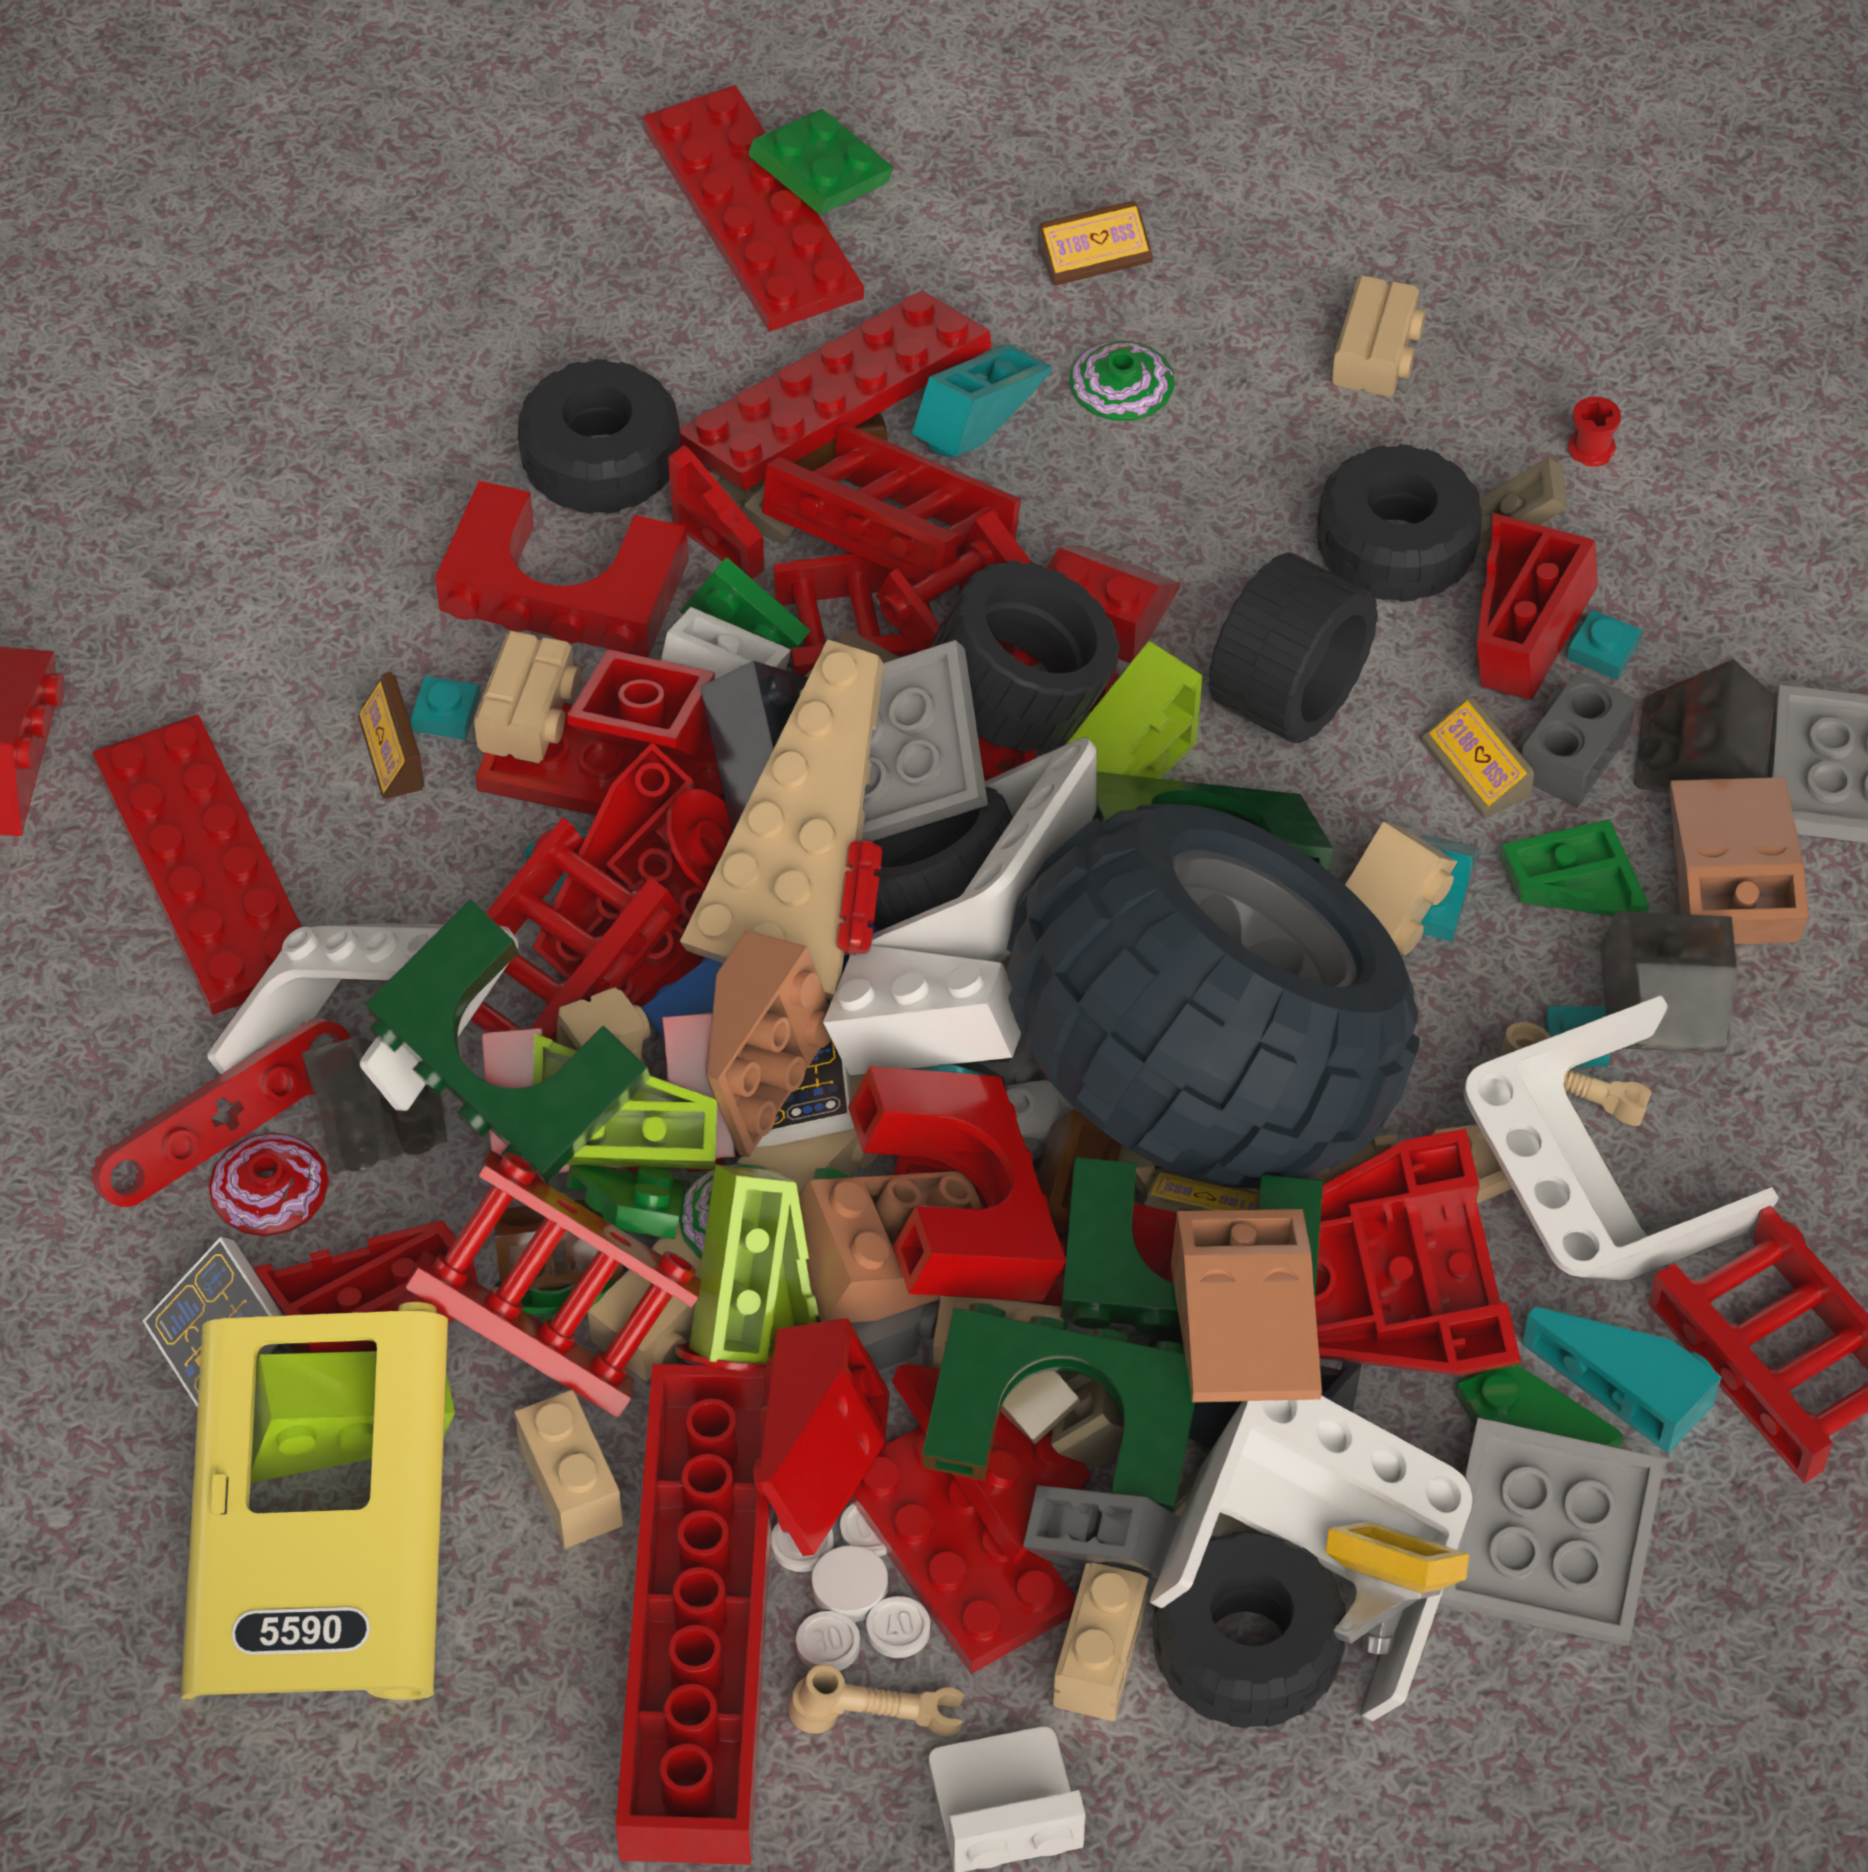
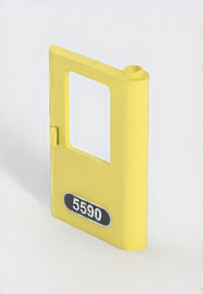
M408 1302L399 1305V1311L222 1318L207 1321L202 1325L181 1699H194V1697L200 1695L348 1690H366L369 1694L384 1699H424L434 1695L448 1318L436 1313L437 1308L434 1305L424 1302ZM374 1341L377 1345L369 1503L364 1508L358 1510L279 1513L251 1512L249 1499L257 1356L260 1349L269 1344ZM226 1480H228L227 1512H226V1514H224V1513H225V1497H226Z

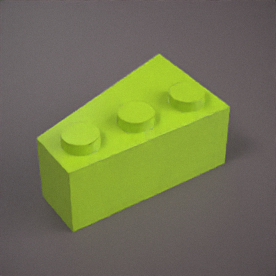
M535 1034L533 1085L554 1075L577 1050ZM650 1076V1079L565 1165L714 1169L717 1100Z
M377 1351L259 1355L256 1370L250 1483L372 1459ZM447 1371L444 1437L455 1414Z

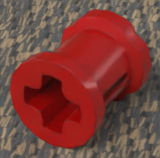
M1590 396L1580 400L1574 407L1572 420L1576 429L1569 438L1567 447L1568 453L1573 460L1581 462L1585 466H1601L1607 464L1615 454L1616 445L1613 433L1618 430L1621 423V410L1610 399Z

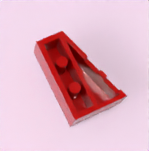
M1493 513L1491 545L1487 556L1485 589H1483L1477 636L1480 682L1482 687L1533 700L1598 586L1595 539Z

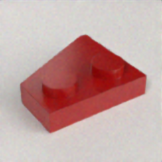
M683 445L668 457L673 523L687 526V536L723 562L727 557L753 580L765 570L762 534L694 453Z

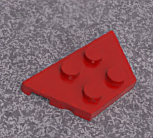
M912 1364L900 1365L893 1377L892 1383L927 1434L940 1368ZM1000 1412L986 1480L952 1475L1011 1565L1020 1563L1028 1552V1549L1024 1548L1023 1545L1037 1485L1085 1490L1092 1474L1084 1462L1058 1454L1051 1445L1052 1430L1034 1445Z

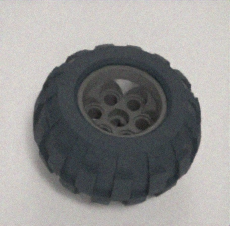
M1139 805L1135 810H1121L1114 813L1104 823L1097 818L1093 819L1057 848L1045 860L1018 902L1006 950L1012 952L1007 968L1008 980L1012 988L1008 999L1024 1041L1042 1072L1073 1107L1104 1133L1143 1158L1182 1176L1226 1187L1257 1189L1261 1175L1313 1179L1327 1168L1330 1170L1334 1169L1368 1145L1401 1100L1419 1049L1420 1037L1413 1034L1418 1019V1010L1413 998L1415 991L1396 944L1372 911L1346 885L1312 858L1264 829L1226 813L1192 805Z

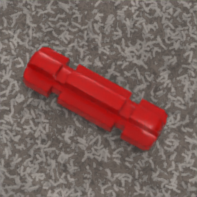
M870 840L851 842L847 849L846 867H850L851 871L844 873L839 919L845 920L844 923L840 922L838 924L836 946L849 955L866 954L871 949L873 928H869L868 924L874 923L879 887V876H875L874 872L881 870L883 850Z

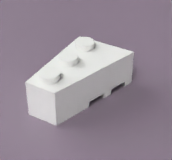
M871 945V949L866 954L850 955L823 1021L849 1075L866 1074L870 1066L912 1069L938 1066L940 1064L949 1065L1012 1058L1021 1036L1008 999L1012 988L1002 963Z

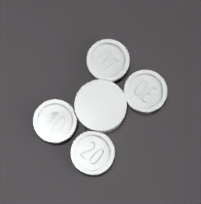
M854 1503L844 1511L840 1520V1534L846 1546L834 1549V1535L831 1529L815 1555L803 1556L788 1532L784 1533L779 1523L775 1525L771 1535V1550L777 1562L791 1571H813V1598L822 1612L815 1613L806 1618L799 1626L796 1634L797 1653L807 1667L812 1669L817 1665L827 1664L841 1671L850 1666L860 1651V1633L854 1622L867 1619L866 1630L870 1644L876 1651L892 1658L908 1657L916 1654L926 1645L930 1636L928 1612L914 1599L904 1596L887 1598L888 1573L884 1562L880 1558V1556L887 1554L886 1547L880 1542L863 1516L858 1512Z

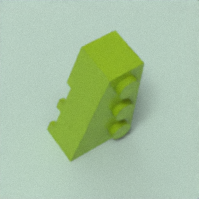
M1149 640L1065 745L1085 737L1090 739L1096 746V772L1161 779L1197 744L1202 674Z
M715 1165L699 1279H701L699 1298L695 1303L689 1348L699 1355L708 1357L710 1362H717L718 1359L766 1365L768 1357L774 1355L777 1329L817 1323L816 1316H819L816 1297L811 1293L806 1263L809 1255L795 1181L771 1170Z

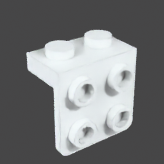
M1042 1726L941 1746L931 1751L929 1755V1768L954 1872L987 1869L1004 1863L1039 1856L1057 1855L1068 1850L1083 1848L1085 1811L1080 1791H1070L1057 1736L1051 1728Z

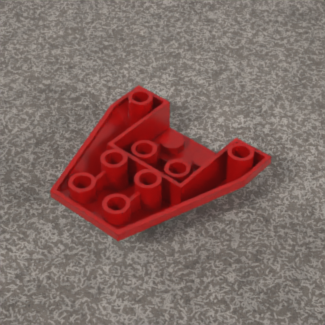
M653 743L611 784L578 852L579 855L632 892L640 890L651 877L669 890L682 909L681 914L620 989L633 1006L638 1005L641 1008L650 1002L657 991L663 986L680 980L699 966L704 958L703 956L686 951L680 943L704 890L700 889L684 873L672 852L667 835V811L672 799L687 789H695V784L682 769ZM567 875L552 905L595 937L604 935L619 917V910L569 875ZM541 928L532 947L533 950L568 981L582 963L583 956Z

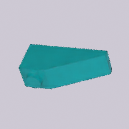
M1008 344L930 376L912 435L929 443V448L935 453L946 457L956 458L982 446L1049 376L1053 366Z
M1536 1306L1528 1313L1522 1345L1667 1454L1714 1406L1721 1376L1714 1371L1711 1364L1698 1353L1686 1351L1673 1340Z

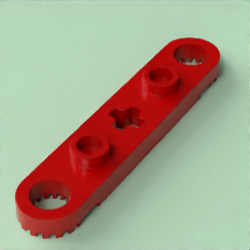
M312 1018L307 1023L303 1022L299 1028L285 1037L277 1038L131 1131L132 1134L112 1145L109 1149L105 1148L101 1156L96 1157L95 1166L91 1168V1173H93L91 1181L94 1184V1190L101 1198L119 1207H131L143 1202L341 1074L349 1065L353 1054V1042L350 1034L340 1024L325 1018ZM329 1033V1036L334 1039L332 1040V1043L335 1044V1047H332L334 1053H330V1059H326L325 1063L314 1064L309 1054L311 1043L317 1036ZM220 1098L235 1104L228 1111L231 1120L227 1124L216 1119L212 1120L211 1118L218 1112L216 1102ZM132 1160L137 1165L135 1166L136 1170H138V1173L135 1174L137 1180H133L132 1183L134 1185H129L127 1190H114L111 1185L113 1169L122 1161Z

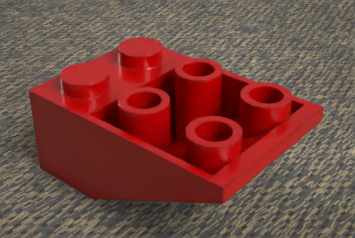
M848 1318L777 1329L774 1355L769 1356L766 1363V1373L770 1389L768 1406L762 1407L760 1412L763 1446L761 1457L757 1458L754 1462V1481L759 1494L766 1496L776 1511L781 1530L784 1533L788 1532L803 1556L816 1554L885 1444L890 1391Z

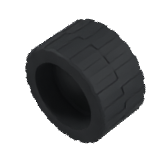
M1287 552L1274 557L1269 563L1264 564L1244 587L1243 592L1236 599L1220 630L1219 638L1212 653L1208 674L1209 691L1213 701L1289 742L1301 743L1309 740L1310 737L1316 736L1326 724H1329L1340 707L1343 706L1367 661L1376 633V622L1378 621L1375 596L1372 595V592L1294 553Z
M1006 561L1002 564L993 563L985 566L982 571H977L963 587L930 646L932 648L956 640L965 648L978 737L985 738L991 741L990 743L1003 748L1005 746L1014 748L1016 751L1026 752L1029 750H1048L1054 745H1061L1069 740L1071 735L1077 731L1116 670L1118 664L1117 655L1120 652L1119 641L1115 636V627L1112 620L1108 619L1104 612L1105 609L1098 600L1094 599L1088 593V590L1078 582L1075 583L1067 578V575L1031 562L1029 564L1020 563V561ZM997 640L1010 643L1030 653L1048 672L1032 668L1010 655Z
M985 786L987 806L873 841L874 844L880 846L883 850L881 870L874 872L875 876H879L873 923L878 931L954 900L964 893L1013 819L1002 794L998 793L995 789Z

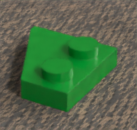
M727 557L680 610L682 614H685L690 607L788 649L796 648L811 631Z
M1610 819L1502 844L1500 859L1519 902L1633 920L1647 918L1649 903Z
M570 1165L566 1186L571 1190H587L585 1203L594 1211L601 1213L604 1220L620 1230L669 1239L676 1238L685 1180L674 1179L672 1172L658 1167H640L638 1172L606 1166Z
M1519 1365L1488 1370L1457 1384L1456 1396L1475 1427L1477 1418L1621 1448L1623 1436L1617 1428Z

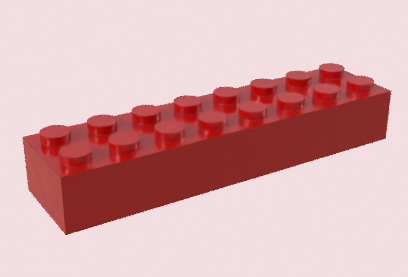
M652 1364L615 1825L620 1861L751 1865L773 1519V1506L766 1496L759 1494L754 1481V1462L757 1458L761 1457L763 1446L760 1412L762 1407L768 1406L770 1389L766 1367H755L748 1371H736L715 1368L709 1365Z

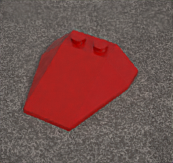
M1466 1128L1406 1139L1323 1185L1315 1297L1320 1359L1346 1360L1361 1364L1457 1376L1521 1363L1508 1303H1501L1477 1204L1480 1184Z

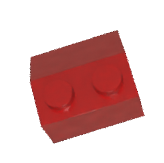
M1082 545L1059 547L1046 567L1047 569L1057 570L1067 575V578L1075 583L1078 582L1088 590V593L1094 599L1098 600L1105 609L1104 612L1108 619L1112 620L1116 630L1115 636L1119 641L1120 650L1117 659L1130 664L1146 645L1180 589V582Z
M608 649L569 711L567 724L592 737L647 748L653 743L662 752L670 755L697 759L711 734L700 687L715 680V672Z

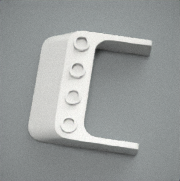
M1086 737L1078 739L985 781L986 787L995 789L998 793L1002 794L1013 819L964 893L954 900L873 933L871 945L992 962H1001L1012 952L1006 950L1017 905L1023 893L1045 860L1057 848L1093 820L1092 818L1096 812V746L1090 739Z
M374 923L301 927L293 931L283 942L282 951L208 1052V1060L222 1074L277 1038L285 1037L299 1028L303 1022L307 1023L309 1019L317 1015L341 979L390 980L445 924ZM499 926L515 941L518 948V940L508 927ZM506 966L470 1002L461 1018L458 1036ZM376 1037L360 1060L362 1070L395 1110H408L426 1085L412 1070L419 1061L403 1046L394 1053Z
M1663 996L1655 997L1485 1062L1474 1068L1465 1081L1463 1095L1467 1107L1552 1261L1559 1269L1569 1275L1619 1281L1632 1279L1756 1229L1761 1210L1770 1205L1773 1208L1779 1199L1774 1188L1771 1187L1650 1236H1647L1638 1224L1569 1101L1563 1083L1566 1072L1573 1067L1651 1037L1668 1008V1004Z
M1321 1396L1320 1400L1242 1401L1200 1467L1152 1593L1150 1603L1163 1608L1191 1588L1219 1512L1229 1515L1263 1534L1282 1538L1301 1548L1304 1547L1315 1555L1324 1567L1352 1581L1345 1574L1347 1568L1326 1554L1328 1528L1371 1521L1457 1550L1471 1511L1472 1493L1470 1486L1464 1476L1450 1465ZM1443 1589L1440 1595L1422 1598L1403 1609L1395 1632L1391 1652L1381 1654L1361 1711V1716L1374 1721L1405 1701Z

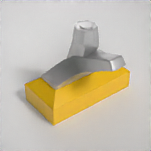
M1371 1521L1328 1528L1326 1554L1347 1568L1345 1574L1352 1579L1357 1591L1351 1608L1333 1630L1339 1640L1353 1643L1363 1635L1364 1650L1373 1654H1388L1391 1652L1395 1632L1403 1609L1422 1598L1440 1595L1442 1589L1465 1580L1469 1554Z

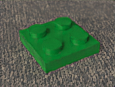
M819 109L753 139L748 156L820 215L889 182L894 168L878 155L872 147L862 142L840 124L835 117L829 115L823 109Z

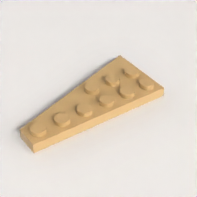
M827 639L680 940L686 951L724 964L746 930L805 945L808 947L827 1000L832 1001L841 979L844 955H848L845 951L837 948L836 936L838 924L840 922L844 923L845 920L839 919L844 873L851 871L850 867H846L847 849L851 842L862 841L865 786L870 782L872 766L869 760L872 731L877 726L884 664L879 655Z

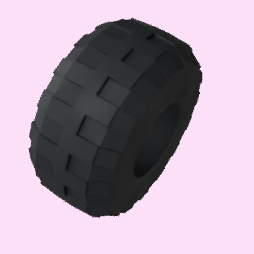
M593 359L591 362L580 363L578 361L568 364L564 369L558 372L554 371L540 381L531 393L529 392L523 402V408L518 420V443L523 469L528 475L529 482L536 490L544 494L548 500L564 508L569 507L577 512L588 514L592 512H605V514L619 512L624 508H633L648 500L653 494L661 491L669 482L668 457L680 448V425L675 402L670 392L666 391L659 380L631 364L621 361L620 363L609 362L607 359ZM602 434H607V435H609V436H606V437H595V438L589 437V436H592V435H602Z
M1406 444L1391 447L1382 445L1350 457L1342 462L1335 472L1331 473L1325 482L1323 494L1320 497L1317 516V542L1325 564L1336 575L1372 592L1376 599L1400 600V602L1414 601L1418 598H1428L1445 591L1454 583H1458L1466 575L1467 569L1474 562L1481 536L1482 507L1479 501L1480 495L1475 485L1468 479L1466 473L1451 460L1447 461L1439 453L1427 448L1423 450ZM1386 520H1403L1412 524L1400 525Z
M1251 1531L1232 1532V1534L1216 1538L1214 1536L1209 1539L1191 1588L1163 1608L1155 1605L1152 1629L1155 1658L1159 1670L1163 1673L1171 1691L1180 1701H1184L1199 1715L1211 1721L1216 1720L1229 1724L1231 1727L1247 1729L1248 1727H1271L1283 1724L1293 1717L1303 1715L1314 1707L1316 1702L1325 1692H1328L1334 1682L1345 1649V1641L1339 1640L1336 1637L1334 1629L1346 1615L1345 1602L1342 1601L1339 1585L1331 1572H1328L1318 1561V1558L1304 1547L1301 1548L1282 1538L1268 1534L1251 1533ZM1247 1611L1262 1614L1279 1626L1284 1634L1269 1644L1249 1646L1235 1643L1224 1636L1215 1624L1230 1614Z

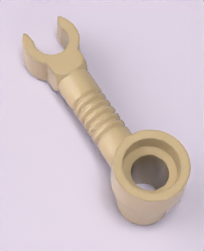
M1529 1022L1514 1023L1506 1031L1500 1049L1501 1056L1551 1038V1036L1545 1029ZM1573 1070L1567 1071L1564 1076L1563 1086L1565 1092L1602 1105L1607 1113L1613 1114L1616 1119L1624 1124L1631 1126L1641 1125L1652 1093L1648 1087L1636 1082L1623 1083L1613 1081L1608 1083L1594 1077L1590 1078V1076H1585L1583 1073L1579 1074V1072H1574Z
M821 1664L813 1667L807 1677L801 1679L796 1684L788 1702V1714L796 1727L812 1734L823 1733L829 1730L835 1724L839 1714H843L844 1710L860 1713L864 1711L867 1714L870 1712L871 1714L876 1713L877 1715L883 1714V1716L889 1715L890 1717L895 1716L896 1718L914 1720L919 1726L928 1727L930 1731L938 1736L949 1737L957 1734L964 1722L959 1719H950L942 1716L937 1707H958L965 1695L961 1691L950 1687L941 1688L936 1692L926 1691L917 1695L904 1692L897 1693L896 1691L891 1692L890 1690L885 1691L884 1689L878 1690L877 1688L873 1690L871 1687L866 1688L864 1686L845 1684L844 1677L837 1668Z

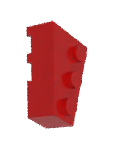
M0 647V835L22 836L54 710L55 707H61L63 703L65 680L63 674L56 673L54 651Z
M443 1220L368 1238V1247L331 1256L328 1248L310 1253V1262L273 1270L271 1263L252 1268L283 1316L399 1311V1305L403 1303H429L405 1288L410 1271L422 1252L425 1250L436 1258L439 1254L446 1255L457 1238ZM472 1260L467 1268L470 1272L469 1278L478 1283ZM436 1309V1313L448 1318V1323L456 1320L442 1310ZM370 1340L287 1343L294 1353L377 1351L376 1343Z

